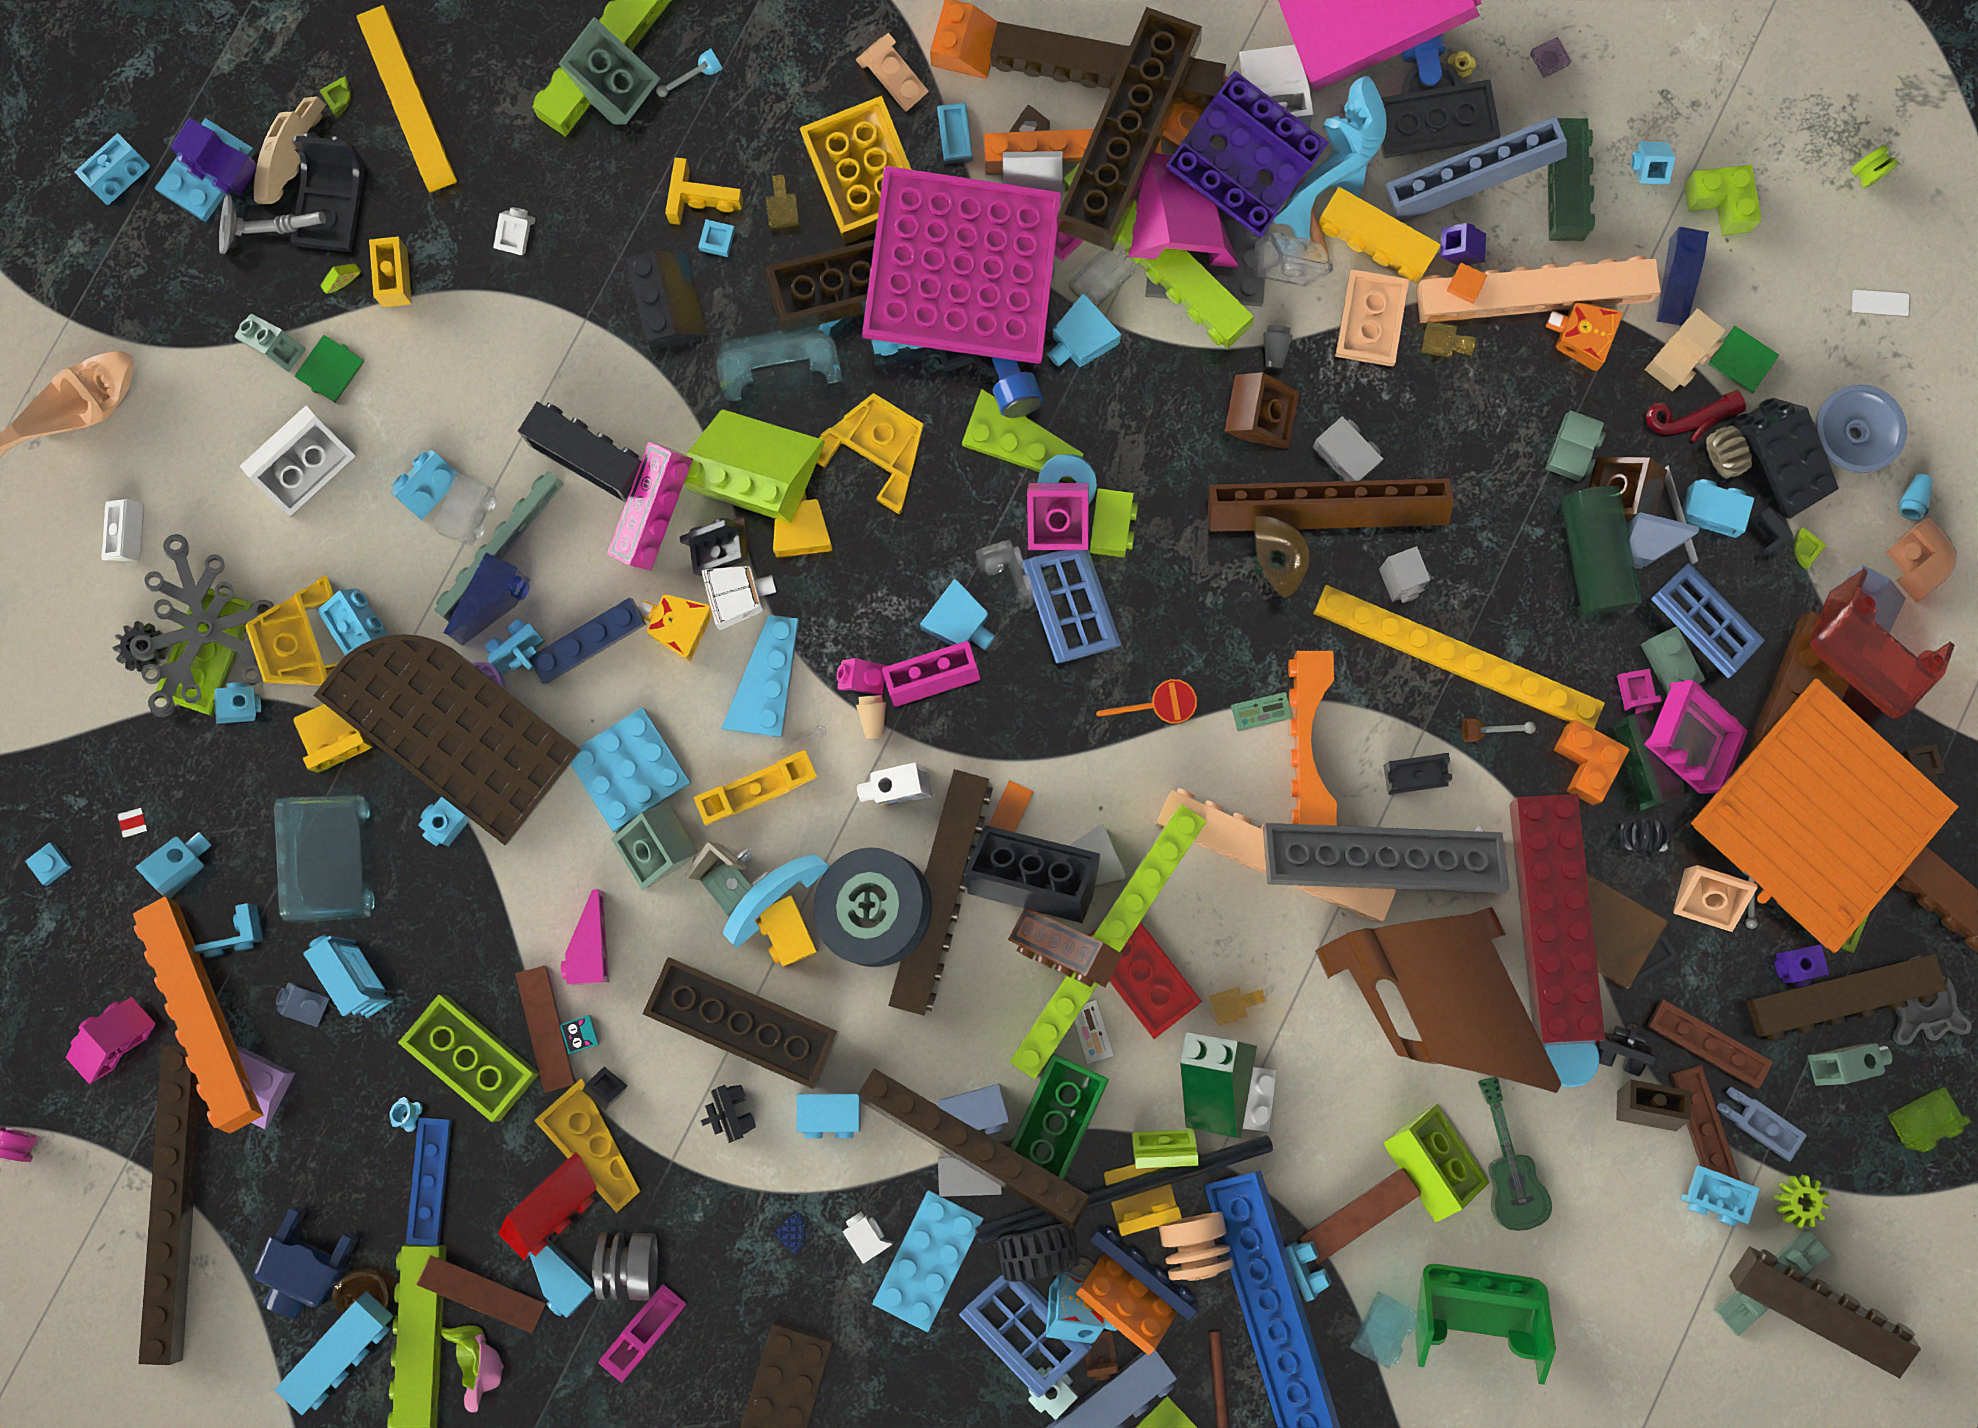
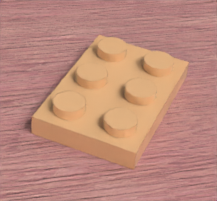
M1350 270L1335 357L1391 367L1395 365L1409 279Z

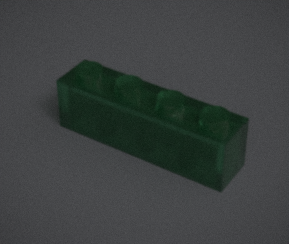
M1557 118L1567 140V157L1547 165L1549 241H1584L1588 234L1594 230L1595 214L1590 211V203L1594 200V186L1590 185V175L1593 173L1594 160L1593 157H1589V147L1592 146L1593 130L1589 129L1588 118Z

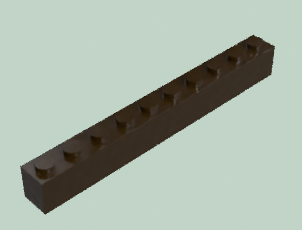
M162 1045L138 1362V1364L172 1365L183 1360L201 1097L196 1088L199 1082L196 1074L191 1072L186 1063L188 1054L183 1046Z

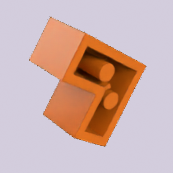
M1575 719L1566 725L1553 751L1580 765L1567 792L1578 794V798L1591 805L1601 803L1606 796L1630 748Z

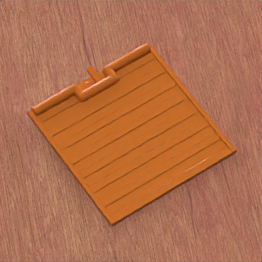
M1817 678L1810 683L1691 824L1741 871L1747 873L1764 889L1757 897L1759 903H1766L1772 896L1786 912L1833 953H1836L1959 806L1950 800Z

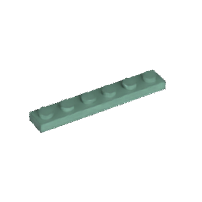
M548 471L545 476L541 475L534 481L531 493L526 499L522 498L516 503L512 510L513 514L508 521H503L497 526L493 533L494 537L489 544L482 545L474 556L475 561L469 568L465 567L459 572L455 579L456 584L450 591L447 590L440 595L434 611L448 622L453 620L563 486L555 475Z

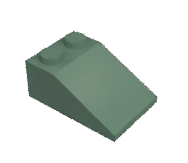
M596 18L590 21L558 63L589 102L613 124H627L661 79Z

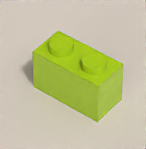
M1105 489L1097 490L1089 553L1125 557L1126 549L1132 550L1134 532L1129 531L1130 520L1136 521L1138 503L1132 502L1133 493Z

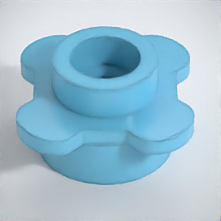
M400 1098L390 1110L392 1126L404 1127L405 1131L412 1132L416 1128V1122L419 1114L422 1112L421 1103H411L408 1098Z

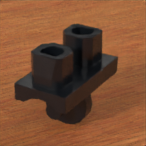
M1632 1021L1627 1024L1626 1028L1616 1026L1613 1034L1605 1032V1040L1597 1043L1600 1057L1599 1064L1612 1067L1617 1054L1626 1057L1623 1065L1624 1071L1636 1076L1642 1074L1647 1064L1653 1066L1656 1057L1651 1054V1047L1643 1045L1646 1041V1035L1637 1033L1638 1024Z
M722 1085L711 1090L714 1103L705 1105L708 1118L700 1120L702 1126L711 1124L715 1135L725 1132L728 1143L744 1138L743 1134L756 1127L750 1112L738 1117L736 1116L733 1105L746 1100L742 1085L729 1087Z

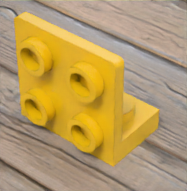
M325 704L303 713L293 720L308 753V756L303 758L306 767L316 773H320L373 748L371 741Z
M1135 1164L1106 1171L1104 1172L1106 1186L1164 1167L1136 1168ZM1171 1184L1111 1203L1121 1236L1182 1219L1179 1207L1174 1199Z

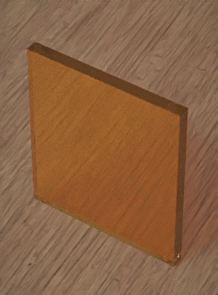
M1587 874L1598 972L1622 987L1629 989L1661 932L1666 928L1668 921Z

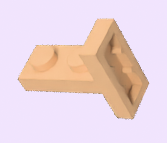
M887 33L874 42L855 60L862 68L868 66L906 112L929 91L892 47L896 41Z

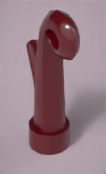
M1734 390L1724 394L1721 399L1674 421L1672 410L1667 404L1655 403L1648 409L1646 419L1649 427L1661 434H1676L1697 428L1690 438L1692 442H1695L1704 432L1719 421L1745 412L1746 403L1741 392ZM1659 411H1662L1665 415L1663 423L1657 420L1656 415Z

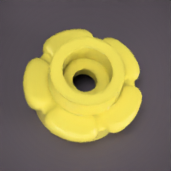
M1463 50L1458 51L1457 54H1451L1447 61V64H1451L1458 72L1460 79L1471 76L1472 70L1476 68L1474 57H1471L1469 52ZM1463 62L1464 66H1460L1459 63Z

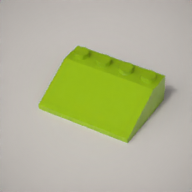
M722 409L687 452L686 456L693 458L683 486L691 492L792 523L825 441Z

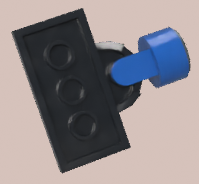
M1443 33L1401 52L1403 61L1409 63L1417 62V65L1409 71L1402 86V94L1381 98L1386 112L1387 125L1385 138L1381 144L1383 159L1499 139L1501 136L1491 80L1461 84L1458 72L1451 64L1447 65L1440 62L1439 56L1446 51Z
M1049 305L1045 333L1057 328ZM938 349L947 372L975 361L982 372L988 376L999 378L1000 381L993 387V393L1001 415L1008 418H1018L1032 413L1041 405L1043 397L1035 375L1020 371L1026 362Z

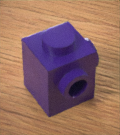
M1469 223L1442 228L1440 257L1457 266L1460 263L1473 265L1485 262L1486 233Z
M1821 944L1776 954L1775 970L1778 977L1782 978L1783 984L1794 983L1795 987L1799 988L1814 984L1813 978L1829 975Z

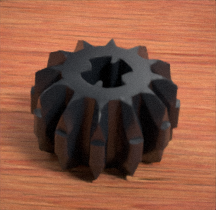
M136 621L133 628L128 625L123 626L125 632L123 636L120 634L115 635V638L120 641V644L112 647L113 651L120 653L116 660L121 664L125 663V669L129 671L137 669L141 673L142 669L148 664L157 666L155 661L157 658L160 660L166 659L160 653V650H164L168 646L157 649L154 657L148 661L137 660L130 651V642L134 637L148 635L152 638L163 634L159 630L155 631L156 628L153 624L148 623L144 626L142 622ZM142 642L144 645H140L143 647L141 651L147 649L148 643Z
M1626 819L1621 823L1619 832L1620 846L1625 850L1667 852L1671 850V842H1673L1672 824L1668 821Z

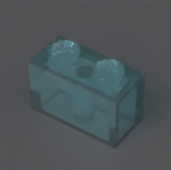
M1378 1291L1351 1348L1389 1369L1392 1363L1397 1364L1402 1355L1403 1347L1400 1345L1405 1335L1410 1336L1417 1324V1319L1414 1318L1417 1312Z

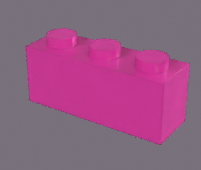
M969 641L882 668L894 707L980 680Z

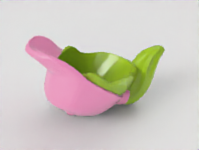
M473 1325L451 1329L441 1327V1335L446 1340L457 1344L456 1357L463 1371L462 1384L464 1387H467L464 1396L465 1408L470 1412H477L482 1393L499 1386L504 1365L498 1352L486 1344L484 1332L480 1327Z

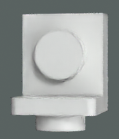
M511 207L510 211L500 213L494 248L524 255L530 225L535 224V217L528 216V211L514 207Z

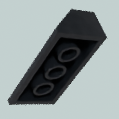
M985 825L963 875L967 892L970 895L1083 923L1093 899L1100 853Z

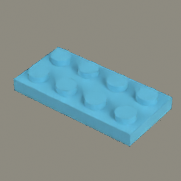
M928 1190L872 1304L928 1332L976 1235L975 1228L980 1226L983 1217Z

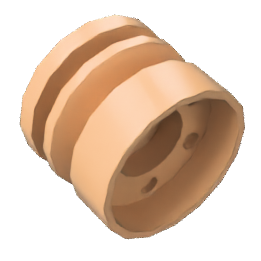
M1223 1212L1190 1216L1158 1226L1162 1246L1177 1247L1178 1253L1172 1254L1165 1259L1166 1264L1181 1263V1266L1168 1271L1170 1280L1183 1279L1194 1281L1216 1276L1234 1266L1233 1258H1218V1255L1231 1250L1230 1245H1215L1214 1239L1222 1237L1227 1233Z

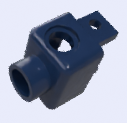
M301 1207L290 1208L277 1234L268 1237L253 1274L257 1281L271 1287L263 1305L272 1312L291 1319L298 1318L304 1304L309 1307H317L332 1299L350 1268V1265L346 1262L359 1236L351 1232L343 1234L332 1256L295 1238L294 1235L307 1210Z

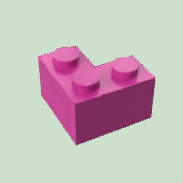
M132 997L122 1003L116 1001L107 1007L99 1017L91 1016L80 1024V1031L70 1042L72 1046L66 1059L91 1084L114 1070L122 1054L145 1041L156 1023Z

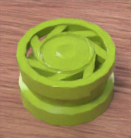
M1886 144L1871 152L1850 169L1854 177L1858 176L1860 178V185L1863 189L1878 182L1900 164L1896 157L1892 158L1889 155L1890 149Z

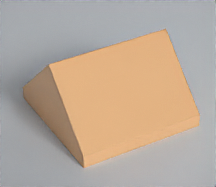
M1698 865L1686 868L1673 913L1733 932L1754 895L1757 884Z

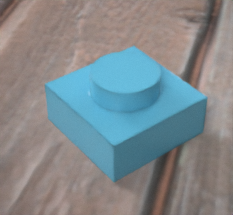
M705 220L698 246L699 250L728 257L735 227Z
M51 842L25 861L42 885L46 886L72 867L55 843Z

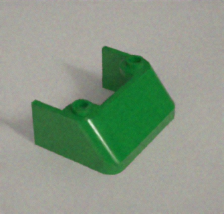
M1429 1264L1424 1268L1420 1282L1415 1326L1418 1367L1425 1366L1430 1346L1444 1343L1447 1337V1329L1508 1338L1509 1348L1515 1355L1523 1359L1535 1360L1538 1384L1545 1385L1555 1355L1556 1344L1548 1290L1541 1281L1532 1277L1442 1264Z

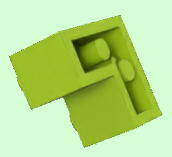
M1752 164L1693 171L1684 183L1688 211L1717 208L1722 236L1751 233L1762 221Z

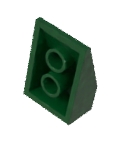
M1186 1032L1180 1061L1186 1128L1241 1139L1257 1046Z

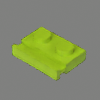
M1194 1129L1132 1132L1136 1168L1198 1166V1152Z

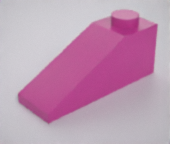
M599 889L591 891L565 952V961H561L562 979H566L567 985L609 982L603 891Z

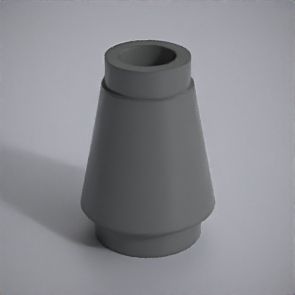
M1280 325L1267 326L1266 332L1263 333L1265 368L1283 370L1293 337L1290 335V327Z

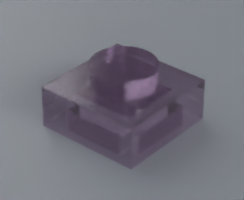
M1558 37L1533 48L1530 52L1543 78L1568 67L1571 63V59Z

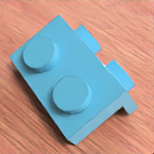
M431 449L427 453L425 451L421 452L412 462L414 467L407 475L402 473L396 478L392 484L394 489L390 492L421 520L462 477Z

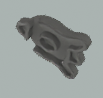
M1921 956L1912 957L1909 960L1920 958ZM1943 976L1947 990L1937 993L1939 999L1920 1003L1918 998L1907 1000V1007L1895 1009L1898 1023L1893 1039L1897 1044H1910L1921 1029L1924 1030L1927 1039L1932 1041L1940 1039L1947 1031H1952L1959 1035L1970 1032L1972 1024L1958 1009L1955 988L1948 977L1945 978Z

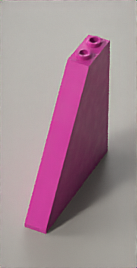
M1278 0L1309 84L1315 92L1479 17L1480 14L1476 6L1482 4L1481 0Z

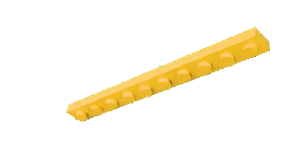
M1325 585L1313 613L1567 722H1572L1576 719L1594 729L1605 702L1328 585Z

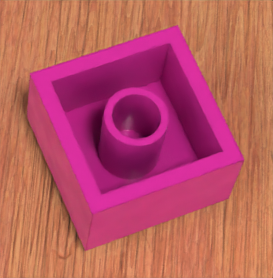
M1029 483L1027 490L1028 550H1088L1089 483Z

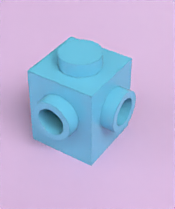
M1639 141L1637 152L1632 154L1631 169L1635 171L1640 183L1670 184L1675 155L1669 142Z
M234 682L227 684V688H215L216 724L254 721L256 712H261L260 694L254 695L253 686H246L244 682Z
M441 797L435 805L431 804L423 811L420 817L422 821L418 826L425 830L422 836L433 845L437 846L441 843L449 847L470 821V818L445 798Z

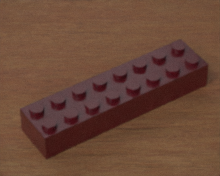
M1578 794L1516 797L1509 806L1532 1024L1543 1046L1599 1043L1605 1040Z

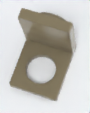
M708 842L703 849L695 854L693 863L685 875L689 879L700 880L711 871L719 858L731 868L745 870L747 866L723 845Z

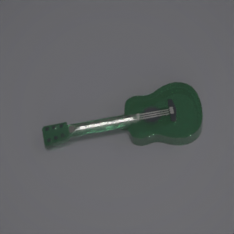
M1499 1078L1481 1079L1478 1081V1085L1486 1104L1490 1106L1503 1155L1492 1161L1488 1166V1174L1493 1184L1491 1198L1492 1215L1499 1225L1510 1230L1520 1231L1535 1228L1549 1219L1552 1212L1551 1197L1537 1178L1533 1159L1530 1156L1515 1154L1501 1103L1503 1096Z

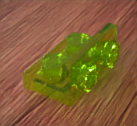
M1940 1087L1888 1115L1905 1148L1919 1150L1920 1152L1937 1146L1936 1140L1944 1136L1951 1138L1964 1131L1962 1126L1971 1122L1968 1116L1960 1114L1946 1087Z

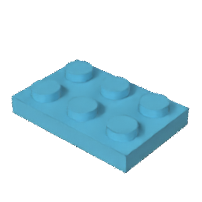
M205 118L201 123L203 126L213 130L227 145L248 155L251 159L256 152L252 147ZM176 158L155 189L206 222L226 194L213 187L211 180L204 178L201 181L187 172L188 168L181 165Z

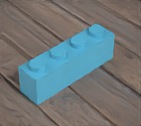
M366 1291L348 1308L274 1390L301 1415L310 1407L316 1411L329 1397L325 1391L331 1385L336 1389L349 1375L345 1369L351 1363L357 1366L369 1353L365 1347L371 1341L377 1344L388 1333L390 1329L386 1325L394 1316Z

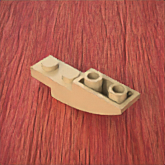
M319 97L304 98L294 112H280L271 125L261 148L255 173L254 201L258 204H272L278 201L283 195L284 190L282 188L298 173L300 169L298 166L300 164V156L295 151L297 148L292 143L293 136H302L308 132L310 127L315 126L322 118L321 111L326 104Z

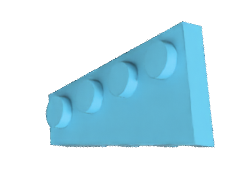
M768 615L722 725V730L782 738L799 624L798 618Z

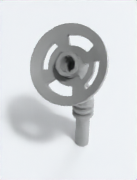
M226 194L220 220L219 251L220 254H225L230 248L235 235L241 236L242 233L275 231L279 234L295 232L300 227L325 223L326 217L323 212H315L298 216L293 214L275 217L274 220L243 221V218H239L236 215L231 195Z

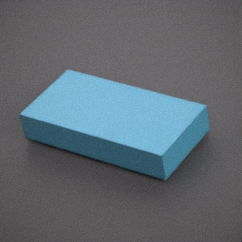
M966 103L937 106L944 165L973 161Z

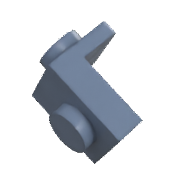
M288 982L286 988H282L276 998L277 1011L288 1018L318 1027L329 998Z

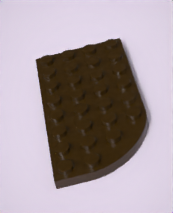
M390 635L368 641L356 647L340 660L313 695L505 846L508 845L582 750L452 647L441 641L424 636Z

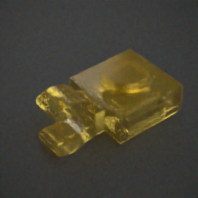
M784 175L772 176L775 196L766 197L770 229L798 226L799 218L795 194H787Z
M1428 321L1421 353L1450 358L1452 350H1455L1460 354L1472 355L1476 338L1456 335L1457 326Z
M1239 987L1209 996L1218 1025L1248 1017L1245 1007L1266 1001L1263 990L1241 996Z

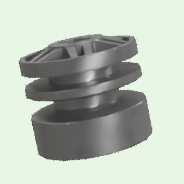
M600 1233L592 1264L596 1299L607 1300L611 1290L612 1299L619 1300L624 1286H627L630 1300L653 1299L658 1265L656 1234L633 1233L629 1247H626L622 1233L615 1234L613 1244L610 1233Z

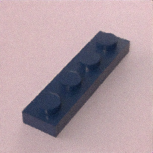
M629 597L540 650L529 659L542 684H548L647 624L634 599Z
M1100 1224L1090 1241L1190 1321L1198 1309L1199 1302L1196 1301V1295L1185 1286L1180 1288L1170 1280L1169 1274L1164 1268L1160 1266L1154 1267L1149 1263L1146 1254L1138 1247L1133 1246L1131 1248L1122 1241L1123 1237L1116 1229L1111 1226L1106 1228L1103 1224Z

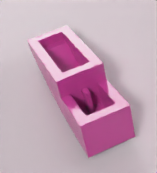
M662 1284L654 1294L653 1299L645 1304L617 1340L600 1358L598 1363L623 1383L683 1310L686 1303Z

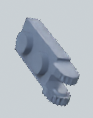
M1730 1087L1726 1093L1733 1100L1746 1106L1745 1110L1740 1115L1730 1106L1722 1103L1718 1104L1717 1110L1730 1120L1736 1122V1126L1782 1158L1791 1161L1807 1135L1756 1099H1750L1737 1089Z

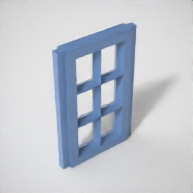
M1061 550L1022 561L1056 663H1062L1121 646L1089 550ZM1075 559L1082 582L1068 585L1061 563ZM1055 564L1063 587L1048 590L1041 568ZM1085 588L1093 611L1078 615L1070 591ZM1065 593L1073 616L1058 619L1051 596ZM1095 617L1103 640L1088 643L1081 620ZM1075 622L1083 645L1068 649L1061 626Z
M1689 562L1651 599L1727 678H1730L1764 642V639ZM1684 581L1702 598L1699 602L1681 586ZM1673 592L1691 608L1688 613L1670 596ZM1706 603L1724 621L1721 625L1703 608ZM1696 614L1714 632L1711 636L1692 619ZM1728 626L1746 643L1743 648L1725 631ZM1718 637L1735 653L1732 659L1715 642Z
M1002 1274L960 1313V1316L1023 1383L1040 1398L1075 1366L1092 1347L1088 1343L1060 1339L1072 1352L1059 1362L1042 1344L1049 1338L1046 1337V1331L1036 1338L1019 1321L1031 1309L1047 1325L1048 1301L1028 1281L1004 1280ZM1007 1286L1025 1303L1015 1314L996 1297ZM991 1301L1009 1318L998 1330L980 1312ZM1014 1324L1032 1342L1021 1354L1003 1336ZM1037 1348L1055 1366L1044 1378L1026 1360Z

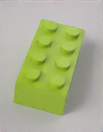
M439 994L398 1042L491 1122H500L539 1075L536 1069L448 995Z

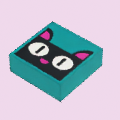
M591 1015L560 1025L568 1054L599 1045Z

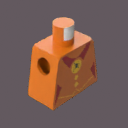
M1575 303L1567 316L1552 310L1545 327L1561 333L1556 344V348L1559 351L1597 372L1606 360L1623 312Z

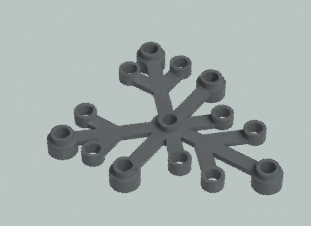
M179 534L168 536L163 543V548L166 556L175 562L183 589L165 581L163 576L155 571L149 572L145 576L144 581L150 591H159L188 605L192 616L173 608L171 602L166 599L158 600L154 604L156 616L164 620L169 619L185 628L152 638L148 635H138L130 642V651L133 657L140 661H148L154 657L157 649L190 640L178 661L161 666L148 664L142 669L141 675L148 684H156L161 679L168 677L161 691L154 692L148 700L150 711L158 717H166L174 711L175 702L173 695L180 683L183 686L181 693L186 702L196 703L200 700L201 690L194 682L190 665L202 644H209L215 641L237 652L244 669L242 672L244 681L249 685L258 684L262 679L260 669L255 666L254 661L257 662L250 640L242 641L222 630L246 624L260 615L258 613L260 607L270 609L274 606L268 600H259L253 604L251 609L218 618L226 602L230 601L234 596L232 585L227 582H221L216 585L214 590L215 597L205 613L201 602L216 576L223 572L225 568L224 560L216 554L208 556L205 561L206 569L197 585H195L186 558L189 554V544L186 538ZM174 541L182 544L177 550L170 548L171 543ZM217 560L221 565L219 568L213 569L209 566L210 562ZM153 577L160 579V583L156 586L149 584V580ZM222 588L230 590L227 596H221L218 593ZM162 605L170 607L169 611L165 614L158 612V608ZM201 624H206L209 626V630L201 633L198 631V627ZM146 642L148 647L146 650L140 651L137 649V644ZM149 670H156L157 676L149 679L146 677V673ZM249 671H256L258 673L257 678L254 680L248 679L246 675ZM189 689L197 690V695L193 698H188L186 692ZM158 698H165L167 703L163 707H157L155 701Z

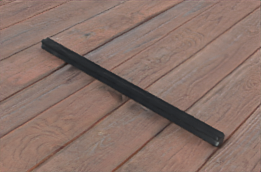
M1267 1135L1198 1156V1166L1164 1167L1085 1192L1089 1195L1090 1199L1086 1210L1272 1152V1141ZM1034 1208L977 1226L975 1233L978 1242L982 1244L1057 1219L1039 1208Z

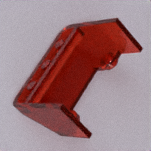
M1863 568L1829 592L1811 635L1810 645L1820 659L1885 714L1893 719H1899L1909 713L1945 675L1955 645L1950 641L1934 652L1926 650L1916 657L1874 621L1877 613L1876 602L1870 595L1861 590L1868 571Z

